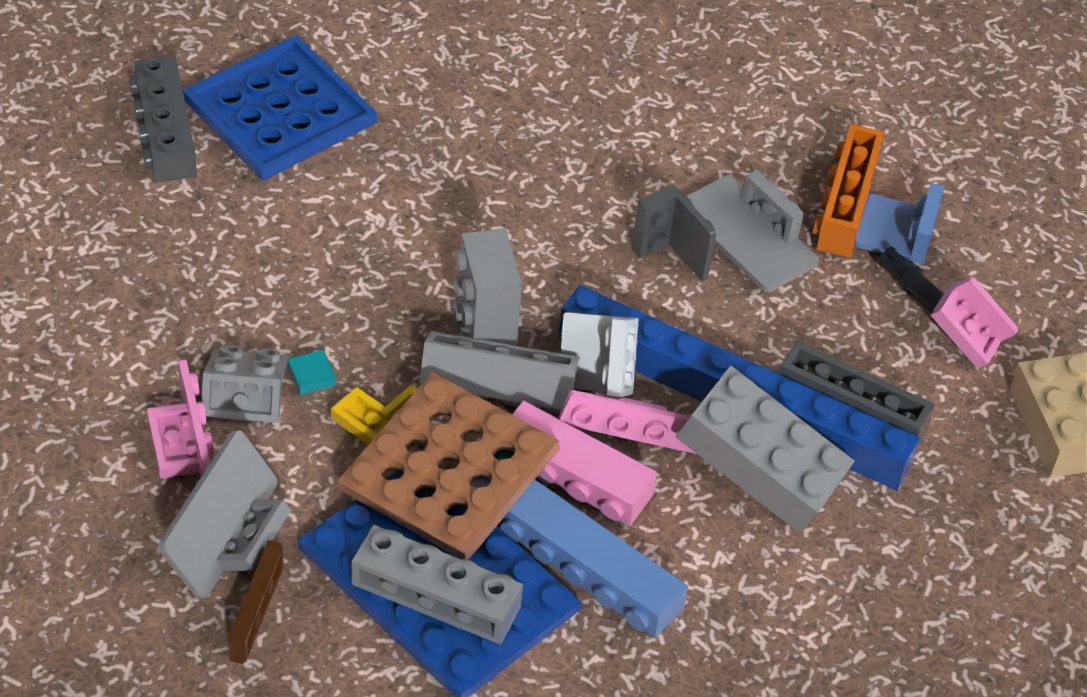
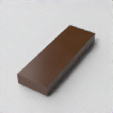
M271 540L267 541L228 638L229 659L232 662L240 664L247 662L284 568L282 543Z

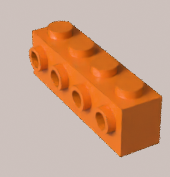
M850 124L846 141L838 142L834 161L839 162V165L831 166L827 185L832 186V189L824 190L820 209L825 210V213L817 214L813 234L819 235L816 250L848 258L852 257L884 136L883 131Z

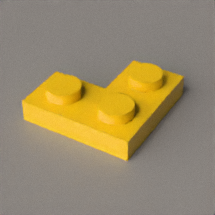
M410 385L385 407L356 387L331 408V419L369 445L417 389Z

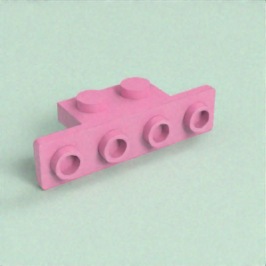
M187 360L178 361L179 387L183 403L147 409V421L160 479L199 473L201 478L210 465L209 455H213L211 433L203 432L202 425H206L204 403H196L195 396L199 395L196 372L189 373Z
M571 390L559 414V420L572 427L697 454L675 437L691 416L667 411L665 406L624 397L607 396L606 393L597 391L594 394Z

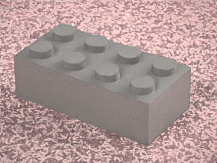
M731 365L675 436L798 532H801L818 514L855 462Z

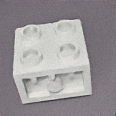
M572 312L564 313L561 354L580 357L575 389L607 392V396L624 397L633 394L639 318Z

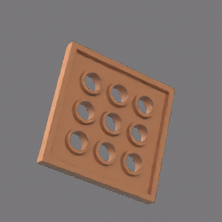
M432 372L337 480L339 490L457 558L469 560L560 450L559 440ZM440 415H446L451 418L446 424L435 425L431 423L435 417ZM471 432L483 435L478 441L465 442L462 440L466 434ZM417 442L428 445L423 451L413 453L407 450L410 445ZM500 450H511L514 452V455L509 459L498 460L494 457ZM446 460H456L459 462V465L454 469L442 470L439 468V465ZM391 470L404 472L399 479L386 480L383 478ZM479 477L491 480L490 484L486 487L475 488L470 485L473 480ZM429 487L435 490L431 497L418 498L415 496L416 492L421 488ZM456 505L467 508L463 515L453 517L447 514V511Z

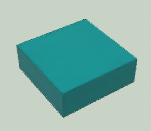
M324 350L288 359V369L300 395L336 386V376Z

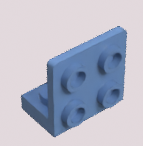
M931 183L927 197L920 195L917 205L870 194L858 230L855 247L880 254L884 253L889 256L886 249L893 246L907 261L924 265L945 186Z

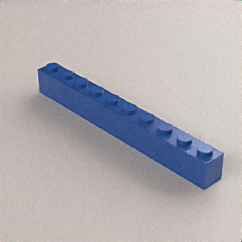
M580 284L561 309L559 337L561 338L563 315L567 312L639 318L635 372L701 402L731 365L852 458L855 462L850 467V470L898 491L913 465L920 437Z

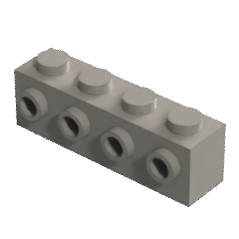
M430 331L424 342L419 385H422L433 372L483 400L488 399V397L503 400L504 404L513 407H519L524 400L531 405L539 406L544 412L558 414L561 412L569 392L575 390L580 357Z
M373 525L352 560V585L500 645L521 608L523 584L516 582L508 575L496 574L481 568L470 560L458 559L443 553L435 546L423 545L408 539L395 530H386Z

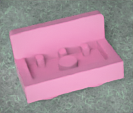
M970 277L948 288L931 314V317L938 323L939 327L945 331L977 369L989 363L1001 341L1014 336L1018 331V327L974 277Z

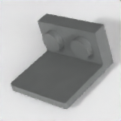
M674 185L639 200L632 242V250L636 255L641 258L650 253H658L667 245H670L701 281L708 279L716 238L713 224L708 219H705L695 209L692 201L687 196H684Z

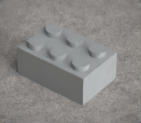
M507 229L461 233V249L455 250V263L459 275H454V289L458 299L452 302L455 322L461 321L463 326L460 328V336L517 346L522 283Z

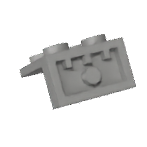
M222 346L219 349H215L203 372L202 402L204 403L206 417L278 423L280 419L282 380L288 367L289 356L280 355V352L274 349H261L257 352H245L238 346Z

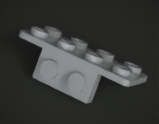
M758 170L746 175L744 186L734 177L727 175L687 195L695 209L713 224L716 231L714 244L761 290L772 292L817 267L819 257L798 238L804 213Z
M240 430L230 432L159 542L160 553L197 598H207L224 571H254L261 559L267 541H273L291 511L284 500H268L277 486V478L246 435Z

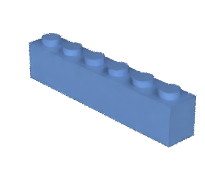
M500 456V457L497 458V459H498V460H503V459H505V458H503L502 456ZM479 477L471 482L470 485L475 488L486 487L490 484L491 480ZM536 480L532 482L497 525L514 542H519L532 551L538 561L543 564L552 565L563 573L566 580L572 585L583 587L593 594L603 607L614 609L624 616L634 629L645 631L653 638H656L685 607L688 585Z

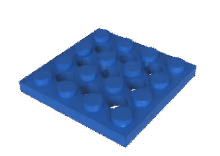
M297 35L183 90L184 100L187 105L262 181L377 123V112ZM284 71L291 72V73H294V72H295V74H292V75H284V74H282V72H284ZM255 85L267 86L264 89L253 88ZM306 90V91H309V92H316V93L311 94V95H306V94H302L301 92ZM227 99L239 100L235 103L224 102ZM278 104L287 107L283 109H276L272 106ZM327 110L331 112L335 111L336 113L327 115L321 112ZM246 119L259 120L255 123L244 122ZM298 124V125H301V126H308V127H306V128H304V129H296V128H294V127H292V126ZM266 139L279 140L272 144L264 142Z

